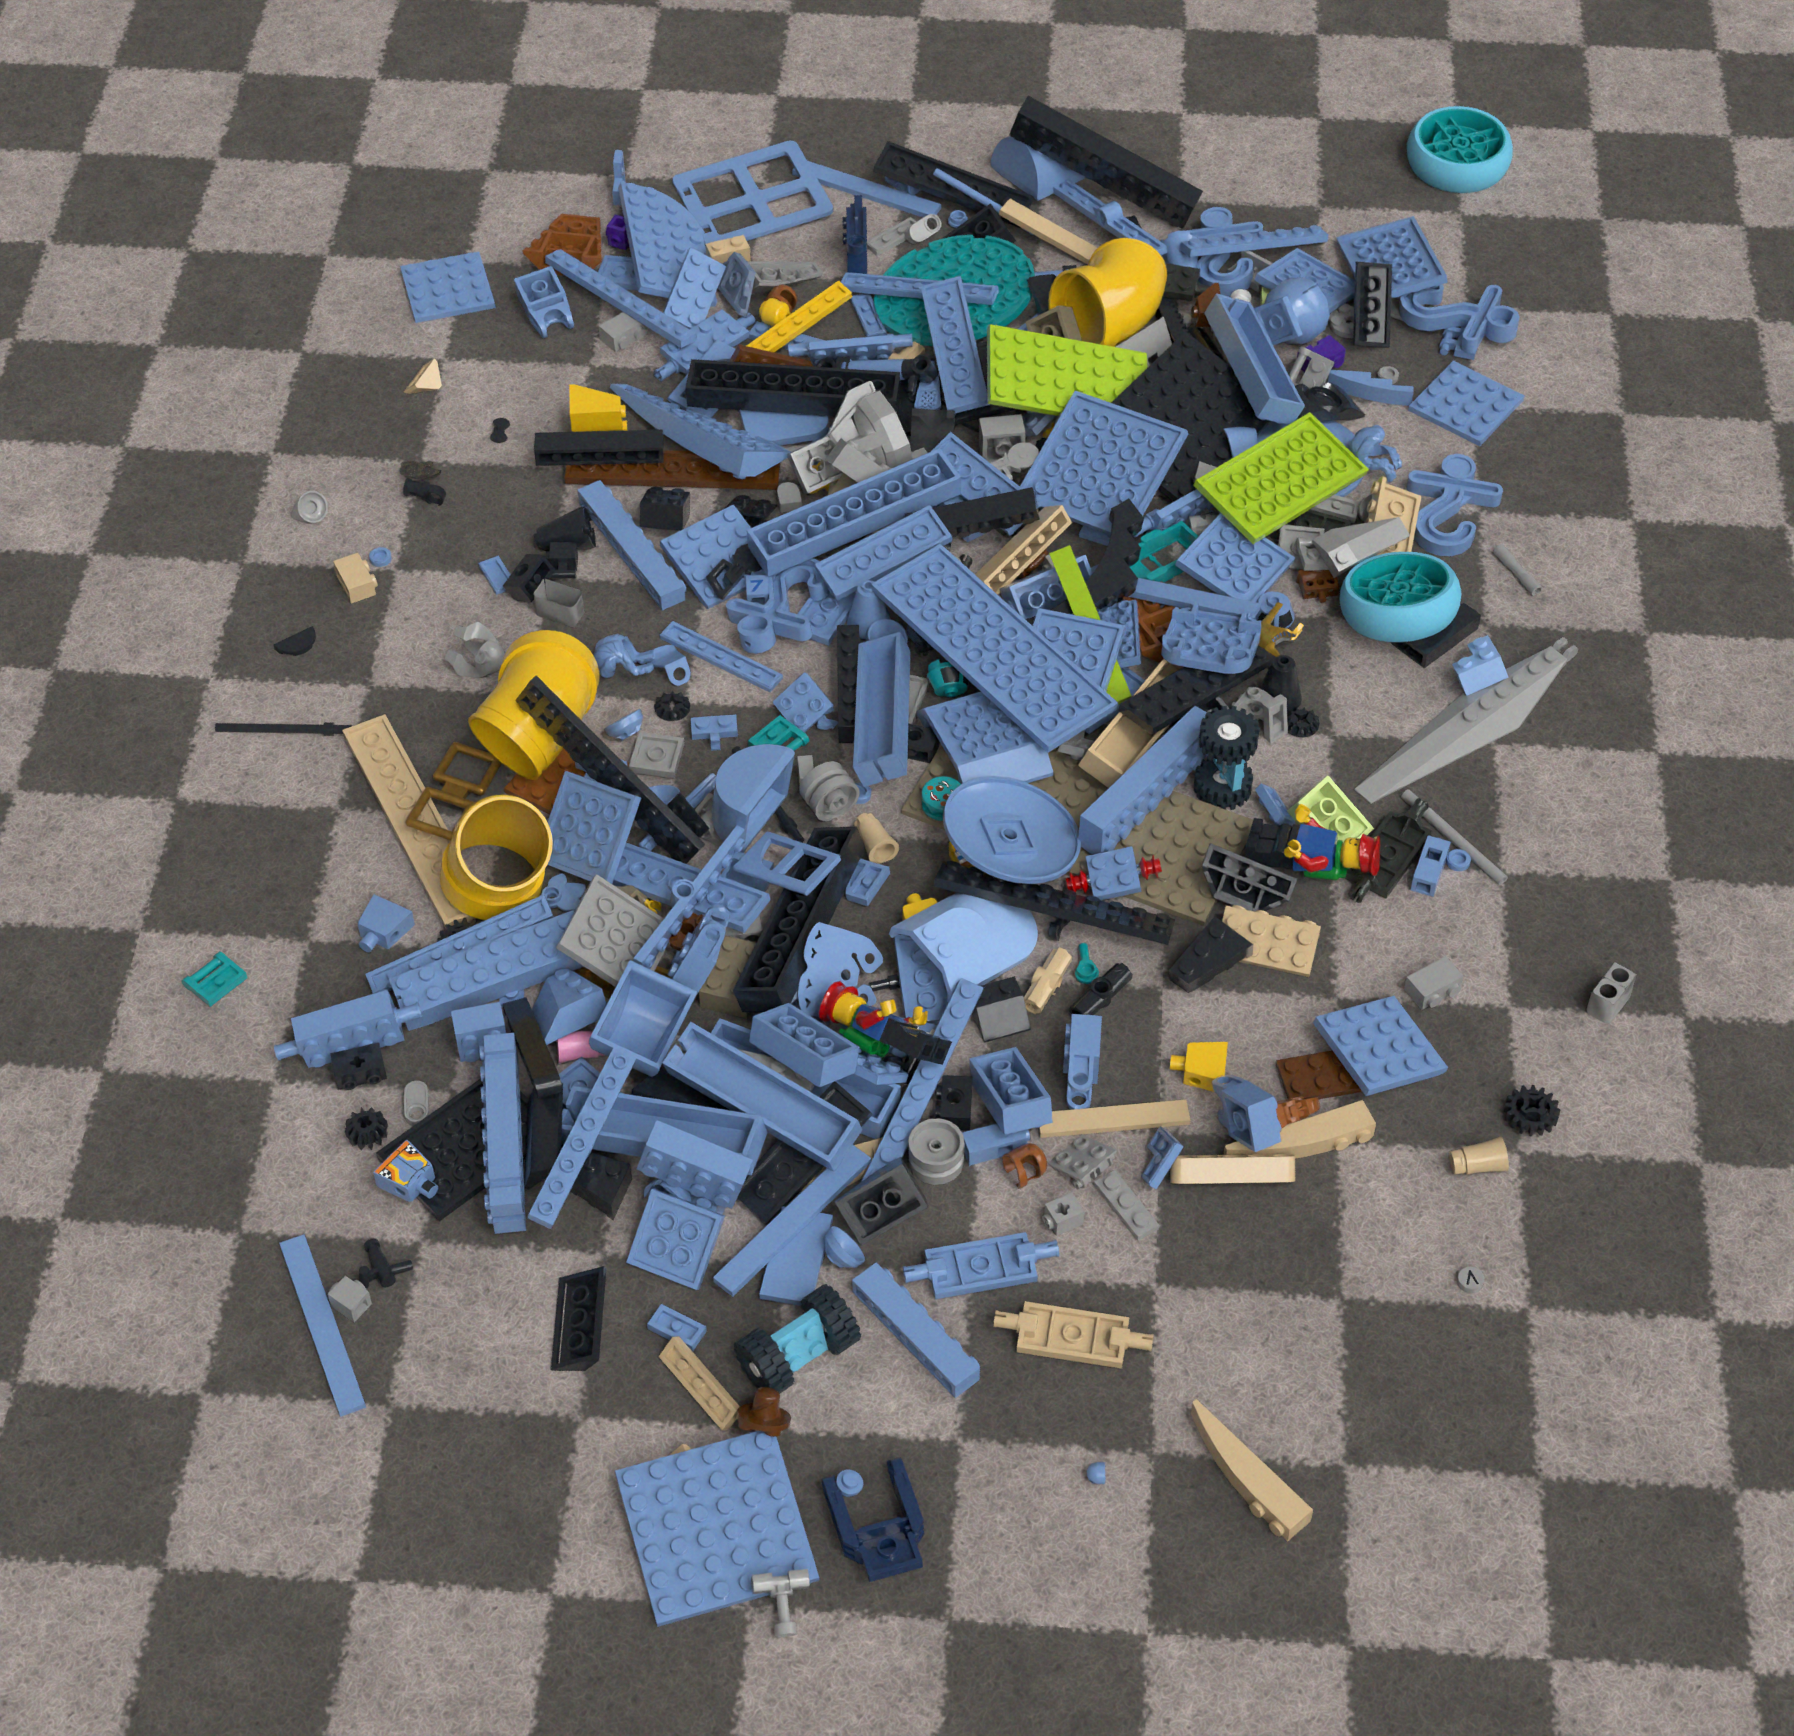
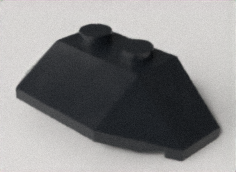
M1211 843L1201 865L1212 898L1232 906H1242L1246 910L1253 912L1257 910L1267 911L1288 902L1297 878Z

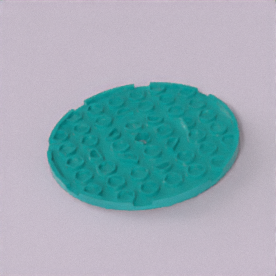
M960 235L930 242L928 247L919 251L916 249L910 251L892 264L883 276L938 281L961 276L962 283L998 286L999 292L993 305L967 303L975 340L987 336V328L990 324L1006 327L1024 311L1032 299L1027 279L1035 276L1030 258H1027L1023 250L1015 244L992 236H986L984 239L974 238L973 235ZM874 295V304L878 318L889 333L893 335L912 334L913 342L923 346H933L925 304L922 298Z

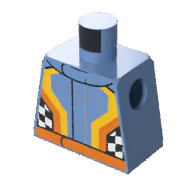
M408 1140L404 1141L373 1171L377 1187L408 1202L413 1201L420 1193L427 1198H432L438 1191V1185L433 1183L435 1175L432 1164Z

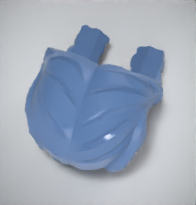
M1374 425L1360 429L1351 441V452L1369 470H1381L1385 473L1388 482L1393 481L1397 476L1394 467L1396 470L1402 467V461L1396 448L1379 444L1385 437V432L1381 426ZM1388 454L1391 457L1393 465L1389 463V460L1387 458L1370 459L1368 457Z
M613 634L599 640L596 644L594 657L602 677H612L617 663H620L629 673L635 676L650 673L654 670L653 663L644 664L654 660V650L642 653L637 652L627 636ZM638 662L644 665L635 666L634 663Z

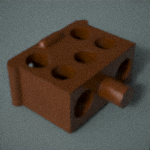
M1298 570L1296 583L1299 584L1303 599L1318 598L1320 603H1324L1327 601L1326 597L1338 596V579L1332 576L1330 570Z

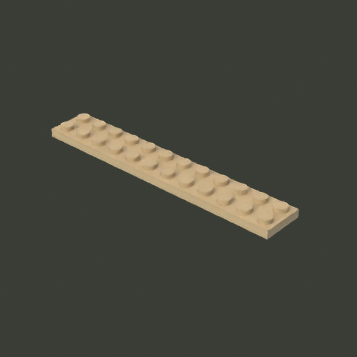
M386 715L342 730L344 738L444 927L446 924L453 926L455 919L459 923H462L463 918H466L467 922L476 919L454 907L441 889L440 870L442 857L447 845L451 841L408 827L405 823L425 787ZM430 798L417 820L447 829ZM463 859L464 864L466 865L467 869L469 870V868H468V866H467L465 860Z

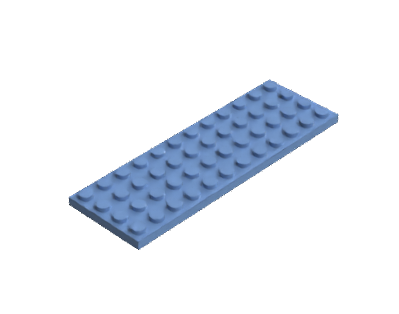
M941 544L871 584L872 591L1047 753L1118 709V702Z

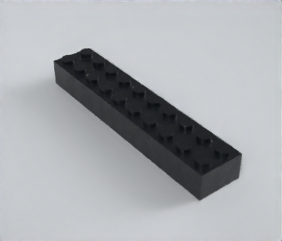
M1027 96L1018 111L1009 136L1030 146L1033 150L1041 152L1050 159L1063 164L1068 169L1074 170L1085 178L1096 182L1103 188L1118 194L1121 198L1129 200L1138 207L1151 212L1156 217L1178 228L1183 229L1203 193L1199 188L1030 96Z
M691 359L686 383L687 407L836 416L848 390L872 381L876 391H881L897 414L900 397V372Z
M857 826L819 827L813 829L806 844L838 854L841 861L808 896L786 888L783 889L733 989L742 1012H765L787 1003L791 1004L799 987L800 977L808 968L804 959L807 938L812 928L818 922L829 925L865 850ZM804 854L797 861L790 877L805 882L824 860ZM820 930L818 931V935L815 937V939L822 937L820 934ZM812 948V951H813V954H812V956H811L812 958H813V956H814V954H815V952H816V951L814 950V948Z

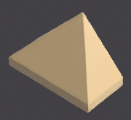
M433 359L423 365L404 393L410 394L440 389L442 384L438 362Z

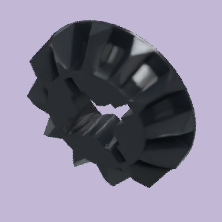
M673 690L671 694L663 692L662 697H657L654 704L656 715L666 721L683 719L688 715L691 708L688 697H684L682 692L675 694ZM671 701L675 703L673 710L670 707Z
M1295 707L1293 711H1287L1289 734L1296 737H1309L1318 731L1320 725L1319 716L1314 715L1313 710L1306 711L1305 707L1299 710ZM1303 719H1306V722H1300L1297 724L1298 720L1301 721Z

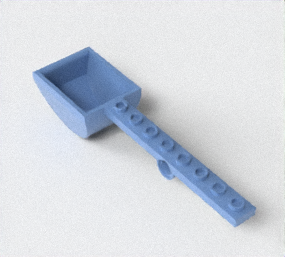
M1011 136L1002 139L996 145L991 158V167L1015 186L1034 196V199L1037 201L1054 193L1116 237L1137 239L1152 246L1160 255L1167 253V246L1123 216L1122 208L1118 202L1112 201L1105 204L1075 184L1085 179L1083 175L1068 169L1063 164L1050 159L1039 151L1033 150L1030 146L1015 140Z
M773 744L755 745L734 753L721 765L716 775L711 813L714 828L723 843L693 882L687 879H680L673 884L670 900L672 909L633 959L634 962L649 969L653 966L656 960L655 956L659 951L663 952L666 949L669 938L672 934L676 935L679 932L682 921L685 918H690L694 912L695 904L698 901L702 902L709 886L717 883L720 872L723 868L727 869L730 866L733 855L736 852L744 853L787 797L795 755L792 749Z
M629 961L589 1039L591 1049L607 1056L608 1059L531 1208L528 1219L549 1229L552 1228L587 1157L592 1151L631 1069L633 1068L650 1077L658 1074L663 1064L662 1062L666 1058L698 991L634 961Z

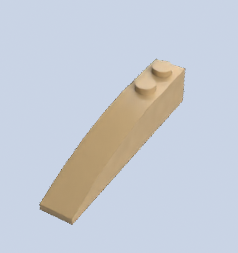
M1361 1100L1286 1125L1280 1131V1143L1258 1152L1252 1151L1237 1141L1225 1145L1224 1155L1293 1154L1295 1158H1301L1334 1149L1340 1151L1347 1148L1349 1144L1358 1141L1359 1143L1369 1141L1374 1136L1376 1122L1364 1101Z
M1197 1399L1192 1402L1191 1416L1217 1465L1233 1487L1249 1504L1251 1512L1258 1518L1263 1517L1269 1523V1528L1276 1536H1282L1287 1541L1290 1540L1311 1522L1313 1509Z

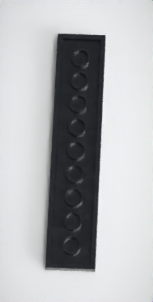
M537 675L529 681L516 699L521 709L528 712L536 720L537 725L545 729L553 737L554 742L562 746L569 753L571 759L579 763L586 770L590 778L607 786L641 797L634 818L638 826L646 830L653 837L655 843L663 847L672 859L687 864L704 847L705 843Z
M943 861L934 881V887L1166 945L1169 944L1175 919L1170 918L1169 915L1164 913L1153 914L1140 907L1129 908L1119 902L1112 901L1109 903L1101 901L1095 896L1085 897L1077 895L1072 890H1057L1048 884L1037 885L1006 881L989 875L977 867L961 866L956 861Z

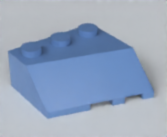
M567 968L556 971L554 975L546 979L532 1011L546 1045L599 1020L607 1004L602 988Z

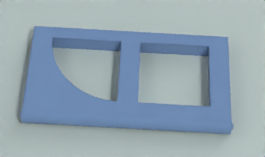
M717 339L700 360L730 362L735 348ZM687 374L669 395L668 401L679 404L680 408L684 410L691 409L712 417L718 409L708 408L705 410L700 407H687V400L683 397L686 394Z
M767 831L734 865L733 870L808 896L841 861V858L838 854ZM772 843L791 849L773 870L763 865L764 854ZM804 854L824 860L805 882L784 875Z

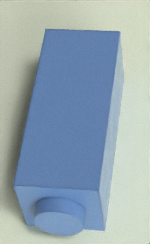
M1427 836L1413 876L1411 891L1434 897L1449 853L1450 841Z
M998 1124L962 1132L964 1137V1154L969 1166L1003 1157L1009 1151L1030 1141L1028 1129L1015 1134L1004 1135Z

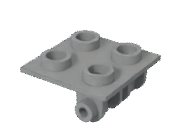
M1082 1134L1047 1164L1073 1177V1186L1076 1189H1080L1081 1187L1085 1188L1092 1181L1091 1178L1096 1179L1097 1174H1102L1105 1169L1113 1164L1114 1154L1117 1150Z

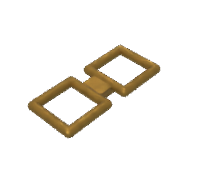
M453 742L433 774V779L444 783V787L441 791L426 787L407 817L406 825L451 841L455 827L450 831L417 820L430 797L465 808L464 813L469 806L475 803L466 799L469 792L484 795L502 763L491 753ZM457 752L491 763L479 785L445 774Z

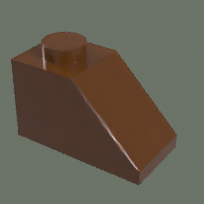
M1219 283L1212 284L1199 295L1195 306H1192L1191 317L1194 318L1196 327H1211L1204 312L1216 293L1221 294Z

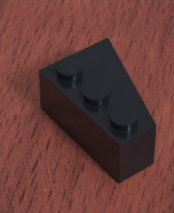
M1214 916L1169 969V980L1187 993H1190L1214 979L1216 975L1224 970L1234 967V964L1242 959L1252 956L1254 944Z
M590 1152L570 1192L578 1195L587 1201L589 1205L594 1208L596 1207L605 1213L607 1217L614 1220L632 1181L631 1166L629 1163Z

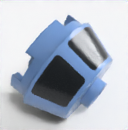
M1271 591L1261 595L1256 602L1260 603V610L1254 619L1262 622L1278 602L1282 603L1283 606L1273 619L1272 626L1289 628L1294 621L1295 614L1287 596L1280 592Z

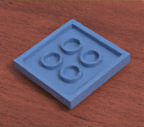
M651 1189L626 1263L699 1290L725 1215L658 1189Z

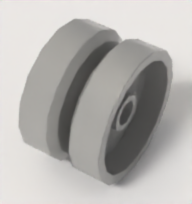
M834 761L816 766L803 778L799 787L802 798L810 806L818 819L822 821H830L849 812L860 796L858 786L849 777L841 764Z
M940 1118L928 1119L919 1123L911 1131L908 1139L909 1168L916 1178L924 1183L938 1185L954 1180L961 1173L964 1165V1137L955 1124Z

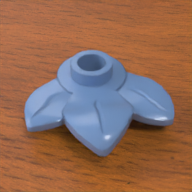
M562 873L549 880L548 886L543 889L541 895H545L550 908L558 907L563 911H575L580 902L579 898L585 892L586 886L581 883H567L566 876Z

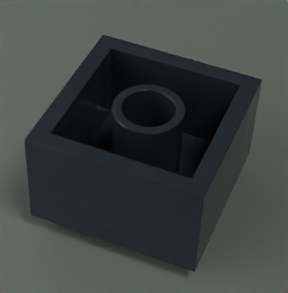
M651 487L647 489L640 502V527L681 531L684 529L690 516V492H685L684 489L663 490L662 487Z

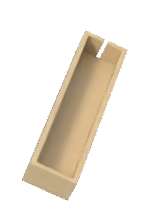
M1163 659L1134 695L1178 671L1183 666L1171 664ZM1119 712L1088 749L1078 766L1110 788L1161 738L1170 725L1151 735Z

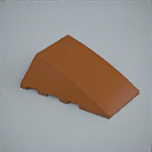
M560 214L549 225V230L542 231L541 237L531 242V247L523 249V254L541 270L550 267L545 263V256L561 249L594 269L602 262L600 217ZM554 269L556 275L565 276L561 272Z
M1123 596V601L1136 600L1138 604L1140 649L1142 655L1160 663L1164 659L1162 656L1163 635L1167 632L1175 606L1165 605L1161 607V603L1153 604L1151 601Z

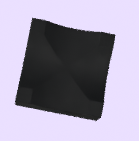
M912 408L911 452L924 448L929 453L950 432L954 434L955 411Z

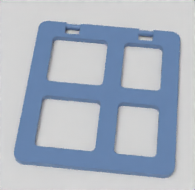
M786 141L677 174L672 179L673 185L686 209L699 223L705 244L744 235L748 241L823 218L833 213L831 201L795 141ZM781 156H788L800 178L764 190L758 189L747 167ZM732 172L745 195L704 207L692 184ZM690 191L691 195L685 196L683 192ZM802 191H808L815 203L813 207L781 217H774L767 205L769 201ZM747 208H752L760 221L758 224L723 235L717 233L711 222L714 218ZM710 228L711 232L705 233L703 229Z

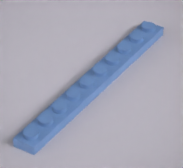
M560 249L545 256L546 264L552 266L557 271L678 347L682 348L696 341V333Z
M963 978L960 979L933 1034L952 1041L944 1063L941 1065L930 1061H920L863 1180L899 1157L903 1158L908 1147L911 1131L919 1124L984 987Z

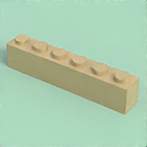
M1062 505L1044 507L1039 512L1040 520L1024 526L975 575L999 595L1001 593L999 588L1009 585L1072 523Z

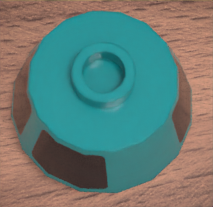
M936 660L928 665L927 679L936 695L955 697L967 690L969 680L950 662L940 663L939 660Z

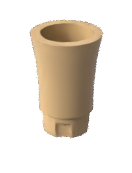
M872 813L859 815L854 822V827L857 826L870 862L880 864L893 859L899 851L898 843L887 833L880 821Z
M1501 1136L1449 1152L1453 1174L1465 1173L1468 1175L1492 1171L1508 1172L1509 1170L1508 1154Z

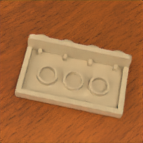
M1381 476L1371 486L1370 493H1372V499L1367 506L1369 515L1365 523L1399 517L1410 537L1377 555L1392 552H1411L1421 496L1387 484V477Z
M1238 905L1226 906L1222 922L1254 944L1253 955L1239 962L1306 977L1310 976L1321 926L1308 920L1302 922L1295 921L1285 915L1279 917L1272 916L1262 910L1253 912Z

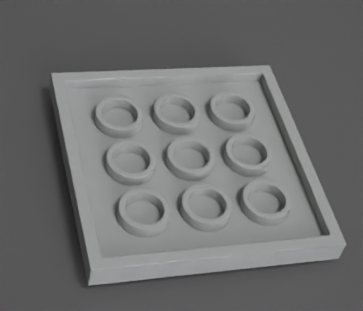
M596 874L587 887L556 948L616 987L629 961H633L636 954L664 918ZM659 951L655 956L656 960L650 968L651 970L655 971L664 951Z

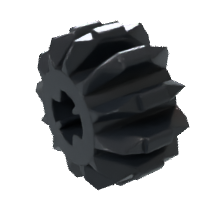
M361 1107L360 1113L352 1112L351 1118L346 1119L345 1135L352 1147L358 1145V1148L362 1151L365 1145H368L372 1150L373 1143L381 1145L382 1138H387L388 1123L381 1111L375 1112L372 1107L365 1111Z

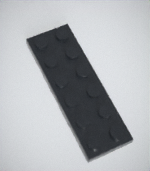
M835 1081L819 1096L821 1099L857 1119L861 1127L872 1116L870 1110ZM779 1139L756 1163L752 1175L746 1176L737 1200L764 1224L768 1225L781 1213L782 1207H786L824 1166Z

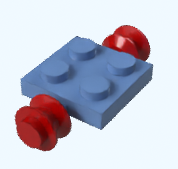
M1131 846L1086 856L1089 875L1086 877L1082 870H1080L1077 876H1073L1069 872L1070 877L1066 878L1068 890L1077 892V890L1082 889L1084 893L1087 892L1089 883L1092 886L1093 896L1098 897L1100 900L1142 892L1138 876L1140 872L1142 877L1148 880L1151 874H1155L1158 878V873L1162 872L1160 859H1154V854L1151 860L1148 861L1142 857L1139 864L1136 865L1133 847Z

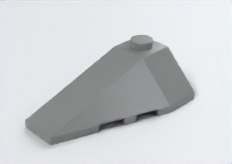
M747 261L756 272L751 294L766 293L775 286L781 284L789 286L820 277L823 274L815 262Z
M1396 517L1331 529L1314 538L1312 542L1332 576L1336 578L1360 562L1374 557L1410 537V534L1401 519Z

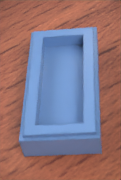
M496 556L478 563L479 568L495 594L498 595L506 592L503 584L509 578L510 573L500 557Z

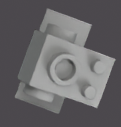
M1248 687L1239 696L1237 702L1232 703V706H1237L1238 711L1243 708L1246 710V715L1249 713L1253 714V720L1261 719L1264 721V738L1269 743L1288 734L1287 699L1281 694L1273 698L1260 688Z

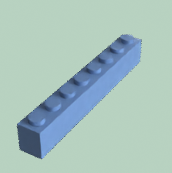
M601 480L578 489V499L581 507H587L592 521L661 610L685 601V583L676 577L674 569L665 563L663 555L660 552L657 553L652 541L646 539L641 527L635 525L630 513L624 511L621 502L613 497L610 488L605 487Z

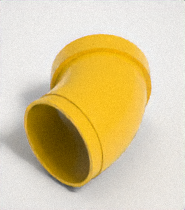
M1131 238L1110 240L1093 252L1088 266L1085 265L1063 271L1054 279L1049 293V310L1057 306L1072 307L1082 341L1115 347L1138 333L1154 316L1165 290L1167 280L1166 264L1159 252L1143 241Z
M534 631L516 639L504 654L499 670L498 684L478 707L477 711L468 719L473 734L497 760L513 772L530 780H537L543 770H546L560 754L563 747L557 745L553 737L545 729L540 728L536 720L528 712L521 709L516 701L529 681L537 675L582 720L594 703L599 684V668L591 651L578 639L559 631Z
M512 795L488 796L469 806L459 818L453 831L451 842L447 845L442 857L440 885L448 901L458 910L471 917L487 920L539 897L542 890L545 868L552 853V834L543 814L531 803ZM478 845L504 847L524 857L535 870L530 876L518 883L506 886L491 885L471 874L464 864L461 851Z

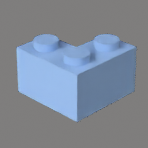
M1488 635L1477 638L1467 644L1471 656L1463 657L1458 662L1452 664L1466 696L1509 678L1501 656Z

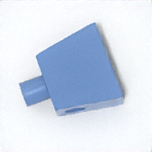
M374 894L358 921L360 937L363 938L359 942L360 948L366 952H371L376 944L389 949L415 925L412 911Z

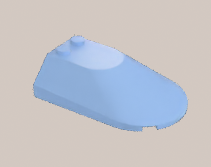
M958 892L892 926L889 932L891 938L898 934L910 936L942 972L948 992V1003L961 978L979 986L987 984L1025 961L1032 953L1038 938L1037 925L1030 910Z

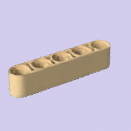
M1293 1154L1179 1155L1170 1167V1183L1175 1184L1295 1181V1155Z

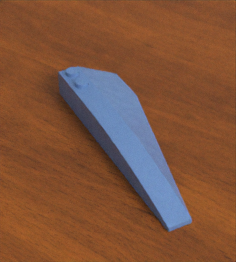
M611 384L610 386L628 406L657 430L663 429V434L691 452L720 466V470L733 473L735 478L745 479L746 476H757L787 459V454L791 453V451L765 438L748 436L750 432L732 429V425L716 422V419L694 410H682L679 404L664 402L663 398L648 395V392L628 384Z

